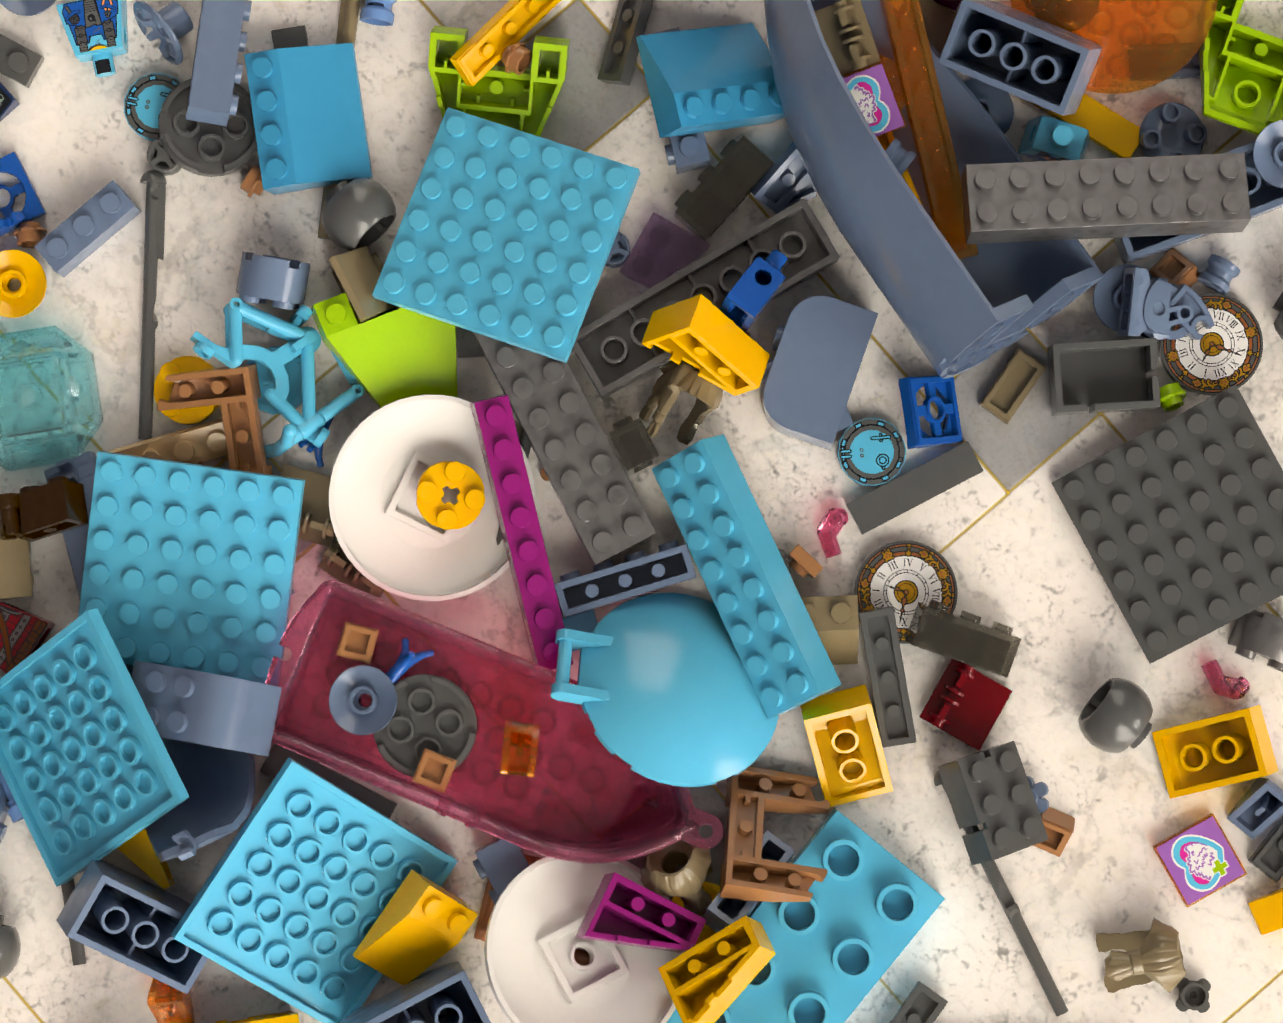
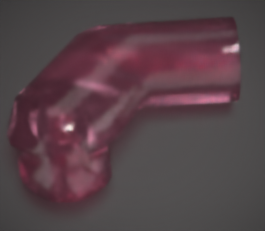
M832 508L827 511L817 527V535L826 559L842 554L836 538L843 525H846L848 522V514L842 508Z
M1217 659L1201 666L1213 692L1217 695L1236 700L1243 698L1249 692L1250 684L1248 680L1244 677L1233 678L1225 676Z

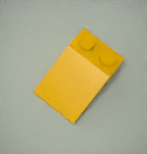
M866 684L821 695L800 706L824 799L828 800L830 807L893 791Z
M1261 705L1152 732L1170 799L1278 772Z
M411 869L359 944L353 956L399 984L405 985L455 947L478 914L461 898Z

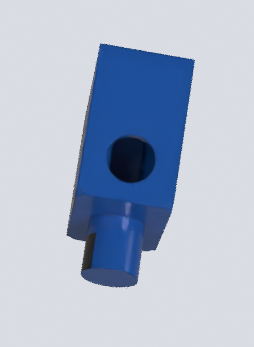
M772 250L765 260L757 257L726 296L719 310L729 319L733 320L745 333L786 277L782 272L789 264L788 258L777 250Z

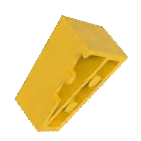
M702 294L653 311L641 342L642 345L649 349L656 345L671 354L669 360L678 365L683 360L699 369L698 376L734 396L759 388L770 354L758 345L754 339L749 337L733 320L723 314Z
M745 915L662 965L658 970L683 1023H715L776 952L762 923Z

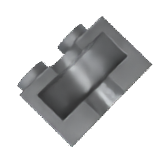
M1257 610L1239 617L1228 641V644L1236 647L1234 653L1254 660L1257 654L1269 659L1267 666L1283 672V618Z

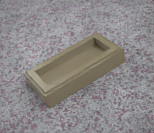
M1018 348L979 405L1005 424H1008L1047 367Z

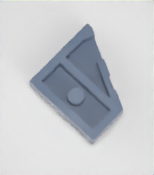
M794 142L751 190L754 197L777 214L803 198L808 201L817 196V191Z

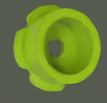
M1170 383L1159 388L1160 406L1165 412L1174 411L1184 405L1183 400L1187 394L1185 390H1182L1179 383Z

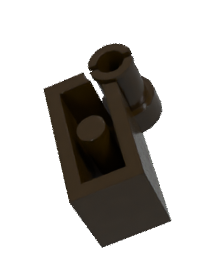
M58 476L48 479V484L42 486L23 487L19 490L20 493L0 494V539L14 540L18 537L33 542L89 524L83 484L69 481L68 477Z

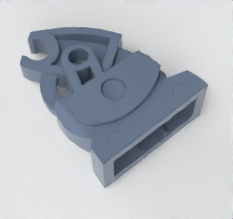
M1139 267L1124 268L1117 336L1141 335L1145 338H1156V340H1176L1188 335L1193 340H1201L1203 335L1197 332L1196 324L1201 321L1206 329H1211L1215 324L1206 305L1201 300L1202 298L1186 284H1172L1167 282L1168 279L1157 277L1150 279L1148 269ZM1173 325L1180 327L1177 330L1171 331V326Z

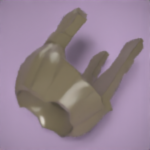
M682 360L679 365L670 361L660 367L663 374L654 384L652 395L639 413V418L647 422L657 406V410L652 416L653 421L645 430L647 435L655 438L680 392L689 393L696 397L695 406L680 426L676 437L680 443L688 445L693 440L698 426L703 423L706 415L719 407L723 397V389L698 376L699 369Z
M675 831L665 833L662 837L650 842L646 859L642 864V878L640 881L646 889L660 896L680 897L683 901V908L699 916L704 915L712 902L711 895L705 892L702 886L706 876L713 871V868L710 866L712 860L709 842H705L702 838H698L693 834L686 835ZM676 864L684 866L681 870L674 873Z
M1155 917L1153 918L1150 930L1132 931L1123 934H1096L1098 951L1107 952L1111 950L1109 956L1104 959V984L1110 993H1115L1120 989L1129 988L1134 985L1147 984L1152 981L1159 983L1166 991L1171 993L1186 975L1180 948L1179 932ZM1112 949H1124L1127 952L1114 951Z

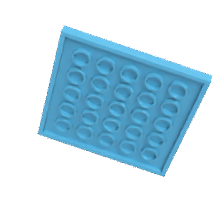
M447 107L372 295L377 300L567 363L641 173L638 168Z
M98 451L78 617L87 610L98 608L124 664L134 665L136 660L278 686L281 681L305 479Z
M98 608L84 612L0 678V770L56 887L71 881L85 871L91 860L99 861L189 798V794Z
M288 757L171 935L175 940L322 1023H339L362 1007L383 975L356 959L353 953L411 869L442 886L458 861L453 856Z

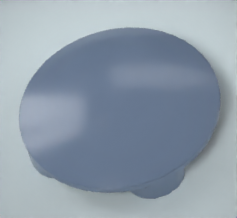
M1176 102L1164 103L1154 107L1144 117L1139 130V143L1145 157L1200 155L1204 141L1207 138V129L1201 123L1196 113L1189 107Z

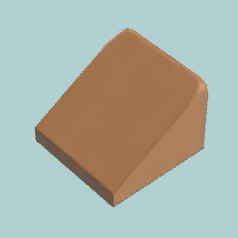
M1171 248L1148 270L1154 278H1166L1169 283L1177 285L1186 284L1190 288L1198 281L1197 277L1200 274L1196 265L1174 248Z
M1048 807L1045 812L1040 813L1049 840L1033 846L1060 857L1074 831L1075 818Z

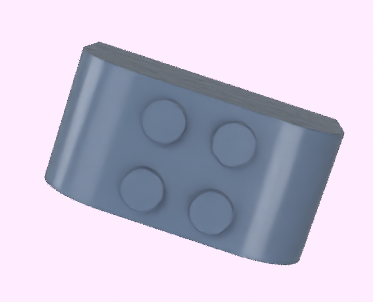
M962 0L938 63L1065 116L1076 114L1102 47L1082 36L991 0Z
M829 296L809 297L795 306L788 317L786 326H778L772 343V350L777 352L774 360L769 358L761 381L765 383L763 392L764 414L775 430L784 435L831 451L878 316L877 312Z
M134 661L131 678L160 737L269 757L282 687L213 673Z
M101 859L99 861L91 860L56 919L67 937L186 994L190 991L208 960L207 957L175 940L171 935L191 905L190 903Z
M452 962L429 971L359 1008L339 1023L491 1022L463 967L459 962Z

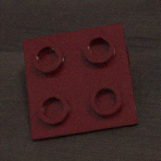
M952 657L919 717L979 751L1009 699L1012 690Z

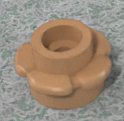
M521 42L508 45L501 58L505 66V72H514L517 75L522 74L530 64L532 51L527 49L526 45Z
M255 165L251 168L240 189L248 193L247 197L249 198L254 193L260 196L264 191L260 168Z
M34 221L22 222L19 224L20 229L13 231V236L17 237V245L22 248H35L34 246L44 239L47 234V230L40 227L39 222Z

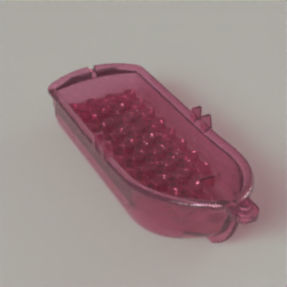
M329 580L323 582L305 601L291 620L279 642V645L291 650V658L288 661H284L277 656H273L265 684L282 687L272 743L432 809L443 817L448 816L463 822L467 827L477 828L543 856L578 863H610L629 860L659 851L679 840L702 849H709L716 846L722 839V823L713 814L694 807L688 787L659 783L630 769L631 765L623 761L618 755H612L602 745L594 734L596 730L588 714H584L581 704L558 701L551 698V685L555 683L556 679L555 671L340 581ZM345 621L379 630L370 664L336 655ZM403 638L409 640V651L418 653L432 649L434 655L414 664L398 681L418 674H433L447 678L463 689L470 698L476 712L477 735L473 748L467 758L453 770L445 793L412 781L413 777L404 775L392 768L379 753L374 734L356 735L349 733L335 722L330 712L329 693L336 678L345 670L359 665L372 666L386 674L400 655ZM570 678L569 684L577 685V680ZM365 694L361 699L362 705L368 707L371 704L370 695ZM702 825L712 827L713 831L709 837H702L699 834V829Z

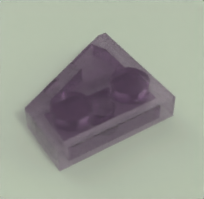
M653 212L620 273L650 289L708 251L711 244Z

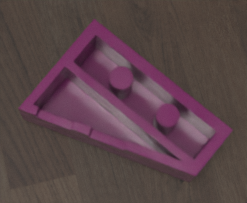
M613 872L604 875L575 938L684 953L695 946L706 919Z

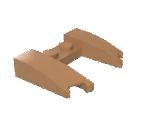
M256 363L240 365L234 369L221 367L166 376V381L174 382L168 401L158 400L157 411L220 404L230 469L273 475L272 466L267 465L257 401L261 397Z
M749 766L735 777L733 775L727 778L725 807H728L725 856L721 866L719 897L761 902H810L814 894L808 891L815 880L823 882L827 875V869L762 859L764 812L828 814L830 810L828 800L816 801L810 789L817 785V777Z

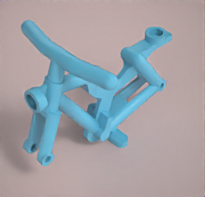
M232 298L223 308L226 347L216 345L196 331L189 339L195 343L193 347L194 352L207 360L214 356L233 369L239 367L244 360H256L270 370L274 379V388H267L264 392V397L290 424L284 426L281 438L273 444L264 445L266 459L281 456L299 441H304L305 439L317 448H320L330 434V431L323 427L325 423L364 394L363 386L360 384L353 385L316 412L314 352L320 347L321 337L318 331L312 327L300 328L311 317L313 311L309 307L301 305L289 318V322L242 302L240 298ZM242 322L288 343L273 352L260 346L243 345ZM301 355L302 415L286 400L290 389L288 374L284 367L286 363Z

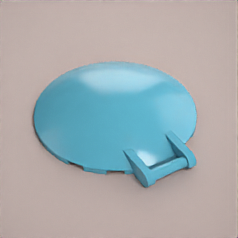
M681 593L647 594L626 601L614 608L597 624L592 633L566 628L556 631L555 643L558 645L556 679L555 683L551 685V698L558 701L581 704L584 714H588L596 730L594 734L602 745L612 755H618L623 761L631 765L630 769L648 779L672 786L701 787L713 785L717 781L733 775L735 777L746 770L756 761L770 742L776 729L779 715L768 719L713 602ZM572 649L580 650L577 685L569 684Z

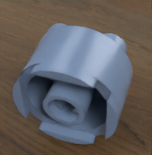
M242 252L236 293H239V298L242 302L266 304V299L273 300L272 307L287 310L298 309L299 305L304 304L311 263L265 254L260 256L254 255L251 252Z

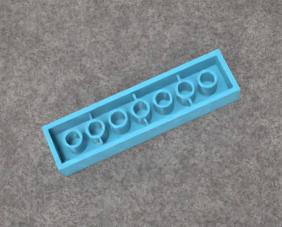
M725 435L701 439L652 468L768 719L791 711L842 685Z

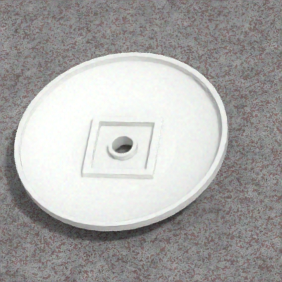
M418 395L387 404L365 418L352 431L341 447L333 465L328 490V506L330 520L338 543L350 562L363 576L375 585L395 595L420 601H444L459 598L490 584L510 566L503 539L497 545L496 537L499 520L470 406L471 402L446 395ZM521 446L523 459L535 504L534 478L530 467V463L527 459L525 451ZM457 461L465 464L476 471L483 482L485 504L479 516L471 524L461 529L445 530L431 525L421 516L416 506L415 495L419 478L427 468L438 462ZM446 486L442 489L445 494L441 498L443 503L450 501L452 504H455L458 501L456 498L459 493L457 488L450 489Z
M591 850L564 851L536 861L525 868L506 886L494 905L488 921L484 953L487 976L492 992L503 1013L511 1023H667L676 1007L658 968L682 953L575 938L604 875L615 872L644 887L640 881L642 878L640 868L624 859L604 852ZM577 948L585 949L588 952L590 961L587 966H581L575 961L574 952Z

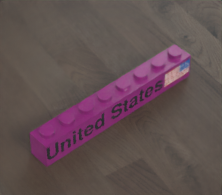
M500 395L471 402L470 406L534 668L542 673L556 669L558 645L555 643L556 631L565 627L508 395Z

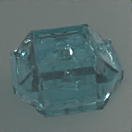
M55 325L0 334V466L7 471H16L54 465L64 459H72L81 455L103 423L94 354ZM33 388L36 394L35 401L29 406H24L21 402V394L25 389Z

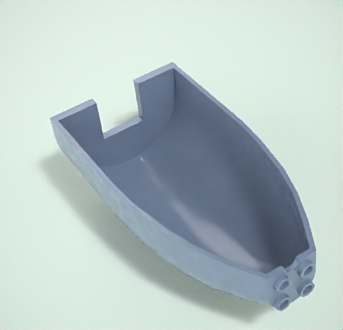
M764 0L768 47L776 91L790 136L818 195L839 231L940 377L947 379L961 374L991 357L990 355L1003 347H1009L1029 333L1026 327L1032 329L1043 321L1049 320L1104 277L1078 239L966 244L961 177L965 166L968 164L1023 162V160L1002 130L955 71L938 63L941 56L940 53L888 0H861L881 62L842 76L823 38L814 12L842 0ZM882 64L905 124L891 131L894 138L901 142L902 148L917 154L907 170L921 203L900 175L871 130L843 78Z

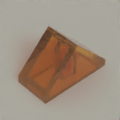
M506 719L500 773L534 777L541 723Z
M153 978L147 997V1004L157 1023H195L191 992L189 991L188 994L183 993Z

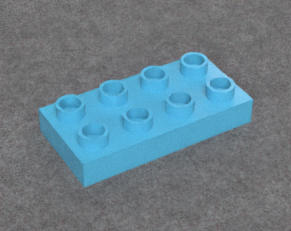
M834 808L790 862L792 864L827 869L823 882L815 880L808 891L814 894L810 902H760L749 917L762 923L776 954L715 1023H844L945 898ZM675 1009L667 1023H683L677 1009Z

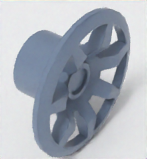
M136 1L133 4V11L143 34L146 36V27H152L153 31L146 36L147 39L153 41L159 38L161 40L159 50L162 56L172 64H181L184 57L178 40L193 30V23L187 12L175 1H172L158 12L146 2Z

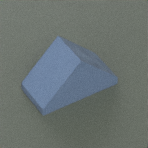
M1257 778L1228 814L1227 819L1254 840L1283 814V790L1268 778Z

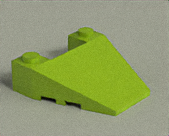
M1203 0L1197 16L1202 115L1259 135L1269 124L1283 120V39L1236 23L1244 0Z
M434 26L430 32L428 68L433 80L436 100L442 119L447 107L540 137L567 75L570 39L536 36L533 42L531 69H526L522 74L517 75L514 72H505V66L494 65L474 86H469L465 84L450 61V58L468 41L469 29Z
M346 293L312 306V315L323 342L339 358L349 373L366 390L365 392L379 408L394 401L418 395H446L458 398L456 331L454 325L404 308H399L358 324Z

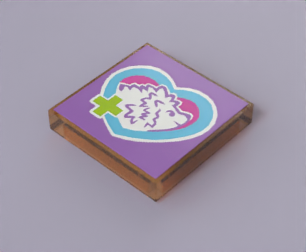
M883 61L842 77L877 138L908 126Z
M1213 813L1206 815L1151 846L1187 908L1247 874Z

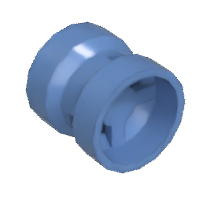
M366 0L365 7L360 12V21L378 26H392L394 22L392 5L397 0Z

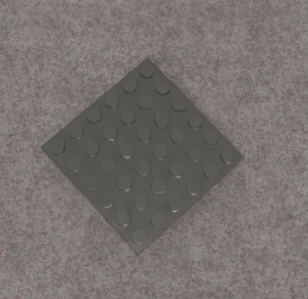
M1236 384L1052 482L1055 491L1150 664L1283 595V470Z

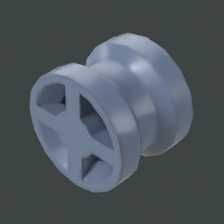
M896 138L885 150L901 176L917 156L913 151H906L902 148L901 142Z
M620 232L616 235L605 264L606 267H620L629 258V241Z
M1211 254L1207 260L1208 267L1205 271L1200 272L1197 279L1211 290L1227 295L1231 289L1229 283L1232 278L1238 277L1241 270L1229 260L1216 254Z

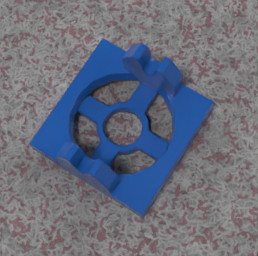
M16 152L0 158V173H8L20 181V183L10 188L0 185V189L7 190L11 197L9 204L6 207L0 208V212H2L5 218L0 219V237L19 228V224L22 222L33 221L47 214ZM25 193V206L22 211L14 212L12 207L15 203V197Z
M939 375L898 379L908 449L963 442L954 377L943 379ZM924 387L926 399L923 401V405L917 406L916 393L920 388ZM931 401L935 402L938 407V417L936 419L930 413ZM924 416L926 421L930 423L932 436L921 429L919 417ZM944 418H945V421H944V424H943V428H941V422H942V421L944 420Z

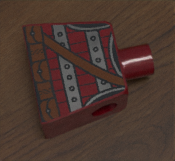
M0 602V669L7 674L40 648L55 626V623L9 603Z

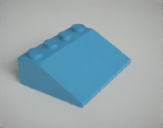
M753 23L639 35L636 37L660 138L768 124L784 118L776 91L770 52Z
M353 43L277 48L244 54L263 190L277 195L335 185L344 180L351 182L357 178H373Z

